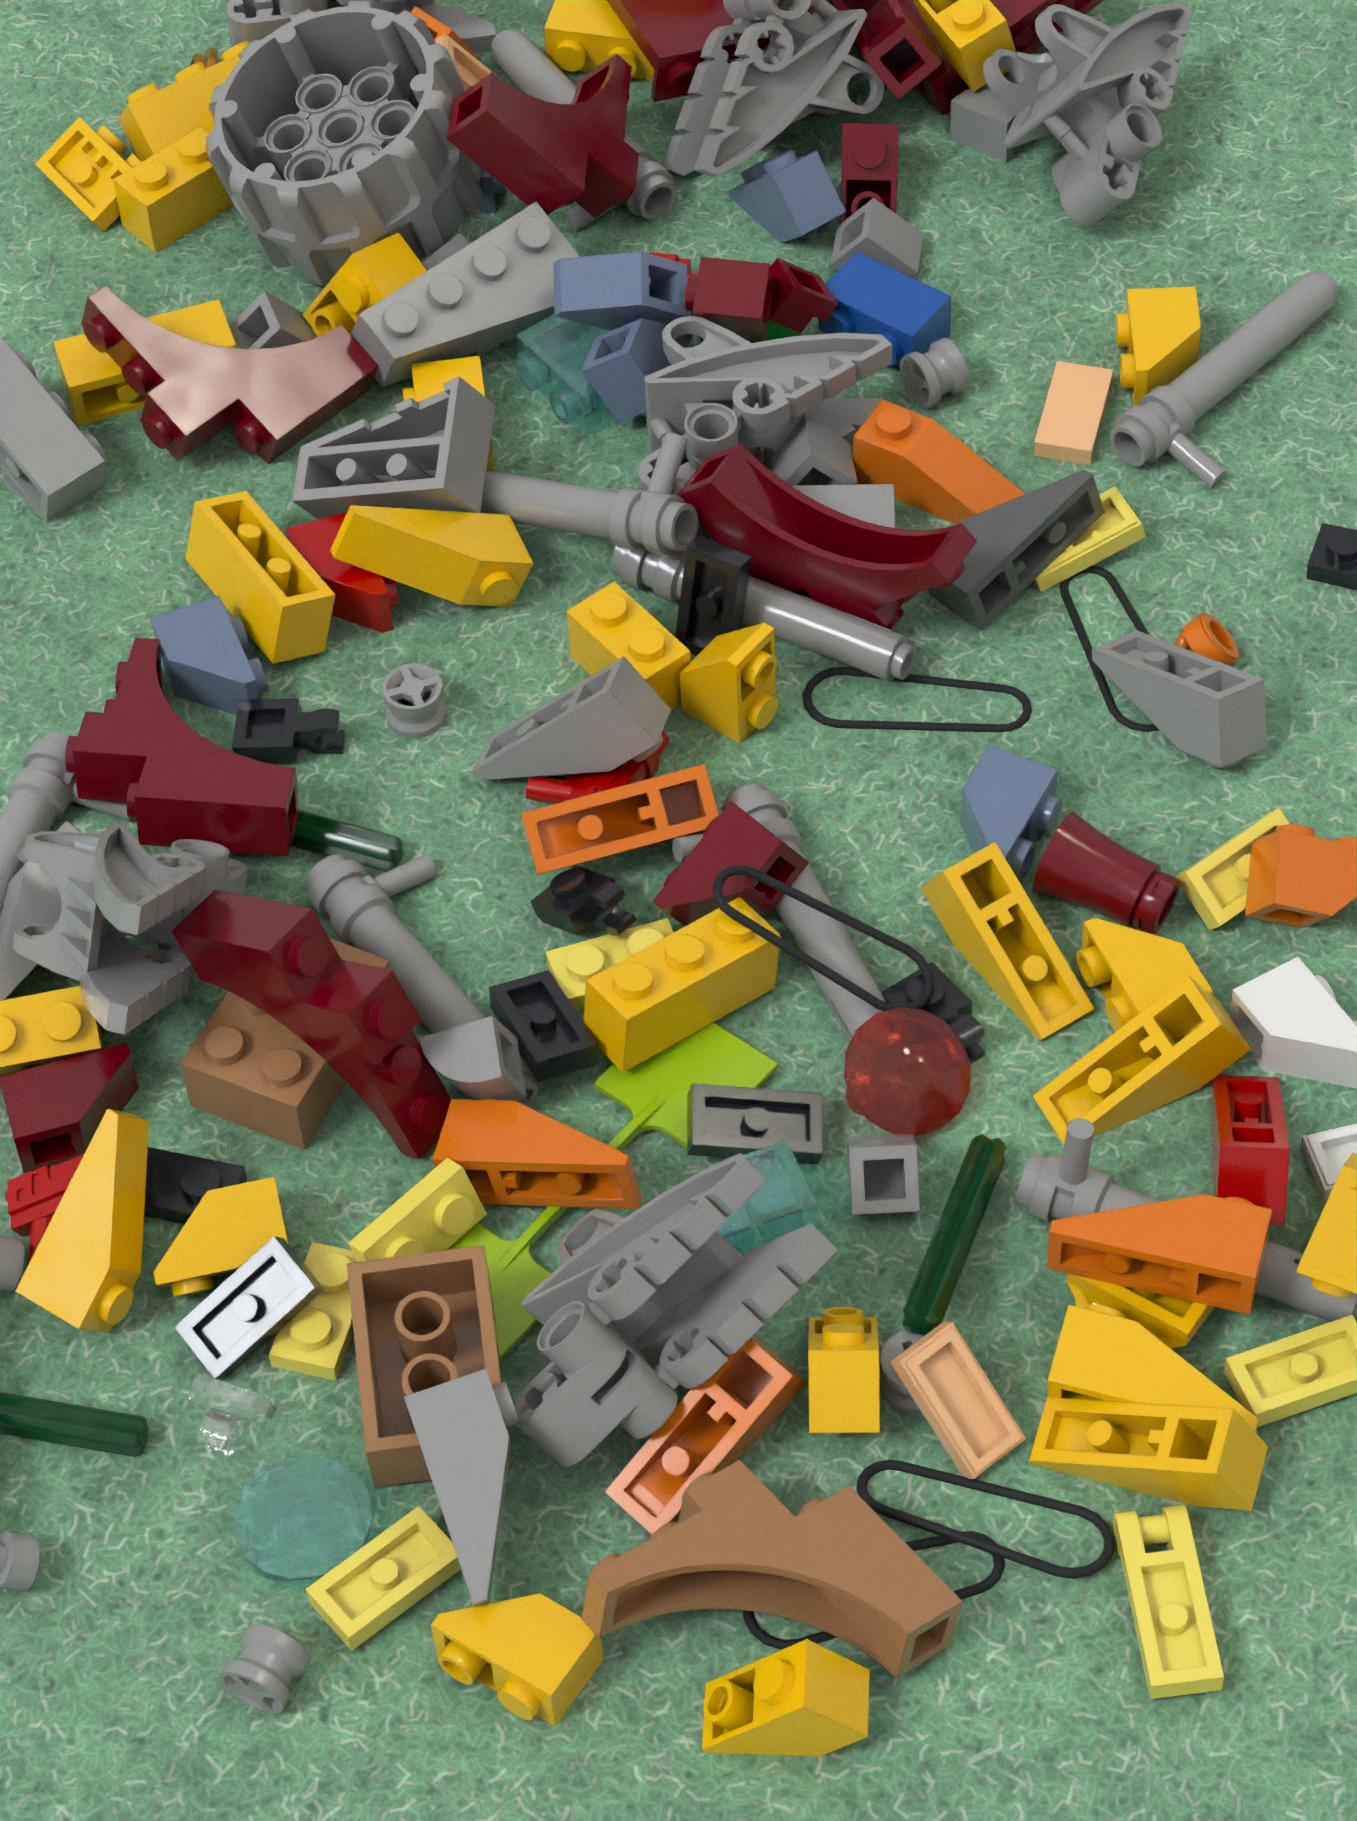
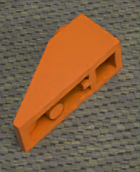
M881 400L853 436V462L857 477L856 484H894L895 500L951 523L957 524L959 521L1025 494L935 420L886 400Z
M702 764L521 813L536 872L539 875L667 842L677 837L704 832L708 824L719 814L706 766Z
M451 1099L432 1161L435 1167L446 1158L461 1165L482 1204L620 1209L640 1208L642 1196L628 1154L514 1100Z
M1201 1194L1052 1220L1048 1238L1046 1269L1250 1315L1266 1252L1272 1209L1256 1206L1250 1201L1238 1197L1220 1198Z
M753 1335L736 1353L728 1355L727 1358L729 1360L707 1381L690 1389L675 1407L663 1426L652 1434L605 1490L608 1496L650 1534H653L664 1524L675 1522L679 1518L682 1496L693 1480L706 1472H713L715 1474L735 1463L773 1425L809 1382L757 1336Z

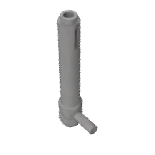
M508 29L495 36L490 48L493 63L520 91L547 102L558 104L572 103L576 85L522 31ZM625 136L624 141L639 153L635 192L624 205L635 216L642 215L650 220L660 218L673 207L676 201L677 190L674 186L673 176L659 162H656L655 158L640 143L632 142ZM577 205L564 213V217L568 225L575 232H578L617 206H612L594 218L580 205Z
M1317 271L1316 273L1307 272L1167 386H1157L1140 399L1138 405L1132 406L1120 415L1116 420L1115 428L1110 433V443L1117 456L1130 466L1140 467L1144 463H1154L1168 452L1210 488H1214L1225 478L1227 470L1186 436L1193 431L1195 422L1335 308L1336 299L1339 296V288L1333 277L1323 271Z
M665 433L647 490L624 488L618 492L486 470L480 513L510 515L515 523L611 539L618 547L640 550L646 548L651 553L673 555L677 551H686L687 545L695 539L698 531L697 512L694 506L685 503L684 499L678 495H672L671 492L688 439L675 433Z
M676 477L671 494L677 495L688 480ZM616 545L612 556L611 568L614 574L621 576L624 584L641 591L649 587L652 588L653 594L661 599L674 604L680 602L686 551H677L673 555L651 553L646 548L634 550ZM749 575L742 624L750 627L765 622L774 627L775 637L886 681H892L894 678L903 680L910 673L915 662L917 649L914 645L909 644L907 636Z
M52 731L46 733L41 740L35 741L30 746L23 760L24 768L16 773L7 790L9 801L0 816V914L9 881L25 865L16 857L17 853L24 847L25 837L37 833L41 828L45 832H49L53 823L60 822L65 816L71 802L129 822L132 820V818L127 816V802L78 799L75 773H68L65 765L66 746L70 735Z
M752 783L737 788L728 795L723 802V811L732 801L805 858L802 852L804 848L803 840L794 823L787 819L786 809L777 794L768 791L762 784ZM704 832L673 839L672 851L677 862L685 861L703 838ZM808 864L791 887L833 907ZM784 894L775 908L797 948L878 999L885 1001L842 922ZM808 966L859 1061L869 1064L870 1068L874 1070L886 1069L897 1063L905 1053L903 1046L905 1035L894 1015L876 1009Z
M330 855L322 859L311 869L306 878L305 887L309 892L310 903L323 918L330 920L332 929L345 944L356 946L358 949L390 960L391 970L396 975L419 1015L421 1022L431 1034L486 1018L394 913L395 906L390 897L436 876L435 865L428 855H422L374 878L357 861L347 860L343 855ZM520 1057L527 1097L516 1101L528 1107L536 1098L539 1088L535 1084L536 1078L525 1061Z
M1082 1118L1073 1119L1068 1123L1062 1156L1051 1153L1048 1158L1038 1154H1033L1030 1157L1019 1182L1015 1199L1016 1204L1029 1208V1216L1045 1222H1051L1053 1218L1062 1219L1160 1202L1162 1200L1114 1183L1113 1175L1088 1167L1095 1129L1090 1121ZM1270 1240L1267 1241L1256 1294L1331 1322L1349 1315H1353L1357 1322L1356 1293H1352L1350 1298H1341L1319 1291L1311 1285V1277L1297 1273L1299 1262L1304 1253Z

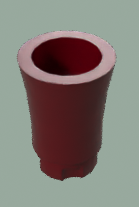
M1071 812L1061 822L1045 849L1034 876L1032 890L1068 901L1103 915L1129 928L1135 926L1143 932L1156 935L1175 904L1180 891L1181 880L1161 871L1159 864L1134 853L1101 833L1075 812Z

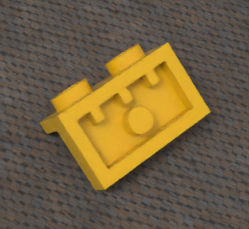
M78 117L35 165L104 232L120 216L113 179L142 161L133 153L124 160L120 155L127 147L104 124L95 132L81 117Z

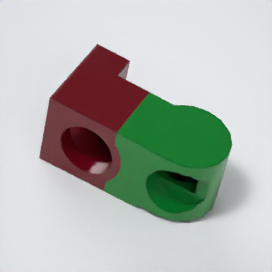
M776 258L771 265L775 285L767 339L757 342L800 336L813 317L826 322L838 306V303L819 275Z

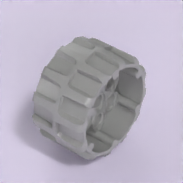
M350 1L348 6L335 7L318 12L307 9L291 16V22L281 26L262 40L250 42L238 54L240 61L236 64L226 81L214 89L209 103V110L214 118V129L206 137L205 148L208 158L237 212L245 222L262 254L273 266L277 268L293 266L304 274L308 283L326 287L348 258L357 251L399 232L418 259L421 260L426 256L429 257L446 244V240L460 226L467 215L474 216L483 199V194L479 187L481 167L446 139L452 100L465 92L466 88L448 50L435 42L424 20L406 10L397 15L390 11L375 8L370 1Z

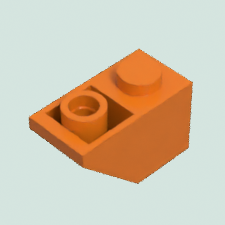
M1286 824L1278 826L1277 831L1252 843L1245 917L1291 927L1306 928L1333 916L1357 897V838L1344 837L1333 841L1315 837V830L1308 826Z

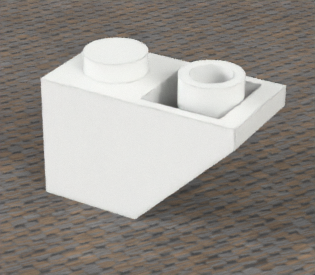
M1299 957L1233 989L1229 1017L1251 1047L1250 1052L1266 1071L1357 1089V1020H1351L1336 1002L1334 992L1328 982L1320 975L1314 976Z

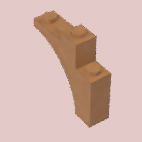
M738 1460L715 1474L713 1472H706L690 1483L682 1496L678 1524L676 1522L664 1524L650 1536L648 1541L623 1555L618 1553L611 1554L594 1567L591 1573H589L581 1619L598 1638H601L623 1626L646 1618L678 1611L736 1609L762 1612L789 1618L832 1634L865 1652L884 1666L897 1679L950 1646L963 1601L850 1486L824 1500L822 1498L812 1499L801 1507L794 1516L741 1460Z

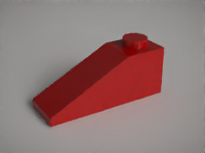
M1217 1075L1212 1079L1213 1196L1220 1198L1238 1197L1248 1200L1256 1206L1272 1209L1270 1225L1285 1226L1290 1147L1279 1077Z

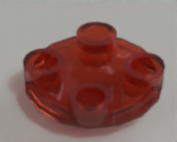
M897 1007L876 1013L855 1031L846 1049L844 1079L847 1085L845 1098L848 1106L854 1113L865 1116L869 1122L891 1134H913V1136H920L939 1131L960 1113L970 1092L971 1064L963 1042L945 1021L925 1010Z

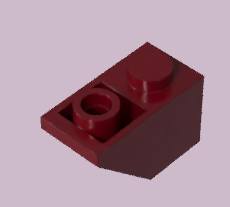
M842 123L840 200L846 212L840 215V224L873 198L896 213L899 161L898 124Z
M701 257L698 277L689 276L685 295L686 311H692L691 316L705 318L734 332L750 343L767 339L775 285L770 264Z
M731 801L722 814L708 824L703 838L685 861L668 875L663 889L652 902L681 924L687 926L719 908L714 900L712 887L715 877L723 869L733 865H746L792 886L810 862ZM746 875L731 876L724 882L722 887L723 897L727 903L741 897L759 915L770 913L784 896V893Z
M128 1043L110 1048H102V1050L44 1065H30L20 1071L0 1076V1085L23 1172H31L45 1165L54 1166L85 1154L107 1108L122 1112L139 1089Z

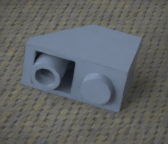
M792 149L771 160L770 158L763 160L742 171L740 174L744 182L727 191L729 197L780 243L803 236L846 212L817 151L797 158Z
M641 251L561 258L553 263L554 311L557 317L611 331L641 318L669 324L675 319L689 316V311L685 309L688 281L687 264Z
M641 318L596 336L581 372L618 423L638 415L647 417L644 378L649 374L671 366L663 352L662 332L667 323ZM684 334L678 336L674 341L682 347H689L693 336L691 334Z
M220 596L150 617L154 637L159 639L162 665L177 697L236 715L238 700L260 699V694L268 692L267 681L259 659L256 657L248 660L244 651L250 650L243 623L239 615L229 618Z
M988 745L962 788L961 826L973 852L976 853L996 842L1014 874L1019 878H1024L1030 870L1036 854L1037 845L1035 841L1041 831L1048 834L1052 832L1062 810L1063 799L1056 796L1058 770Z

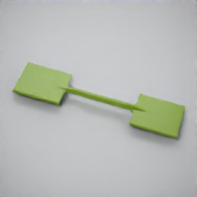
M714 1022L624 1073L613 1063L594 1082V1088L625 1107L632 1114L633 1119L608 1145L622 1152L640 1133L647 1130H657L687 1148V1094L692 1083L760 1088L777 1070L778 1063ZM548 1206L523 1234L515 1240L499 1238L479 1223H476L447 1249L485 1246L500 1362L539 1322L521 1305V1302L552 1273L531 1258L530 1249L568 1207Z

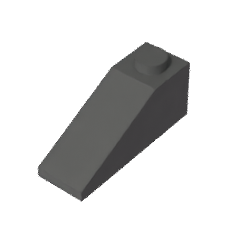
M1082 470L959 521L957 524L963 523L977 542L963 560L965 570L962 575L945 589L929 588L930 595L979 630H982L1105 513L1094 476L1088 471Z

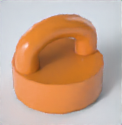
M1200 613L1188 622L1175 642V645L1187 650L1191 648L1195 653L1229 666L1235 664L1239 659V650L1234 639L1227 629L1210 614Z

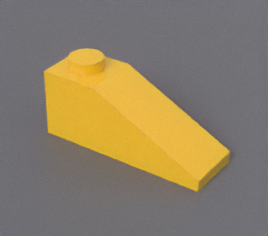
M350 505L330 549L335 559L459 605L505 607L514 604L534 564L510 515Z
M996 842L942 871L921 888L954 946L1040 1041L1094 1010L1092 1003Z
M1188 975L1033 1095V1098L1064 1145L1067 1126L1071 1120L1077 1118L1086 1119L1094 1126L1093 1136L1101 1134L1199 1090L1249 1052L1251 1047L1220 1002Z
M108 1108L15 1290L77 1329L106 1333L128 1313L134 1298L132 1289L141 1274L149 1121L138 1115Z
M1093 1304L1088 1305L1084 1309L1068 1305L1047 1380L1049 1398L1234 1408L1257 1433L1258 1418L1140 1323L1126 1319L1123 1313L1108 1306Z
M1047 1397L1029 1461L1033 1465L1195 1507L1252 1511L1268 1445L1234 1408Z

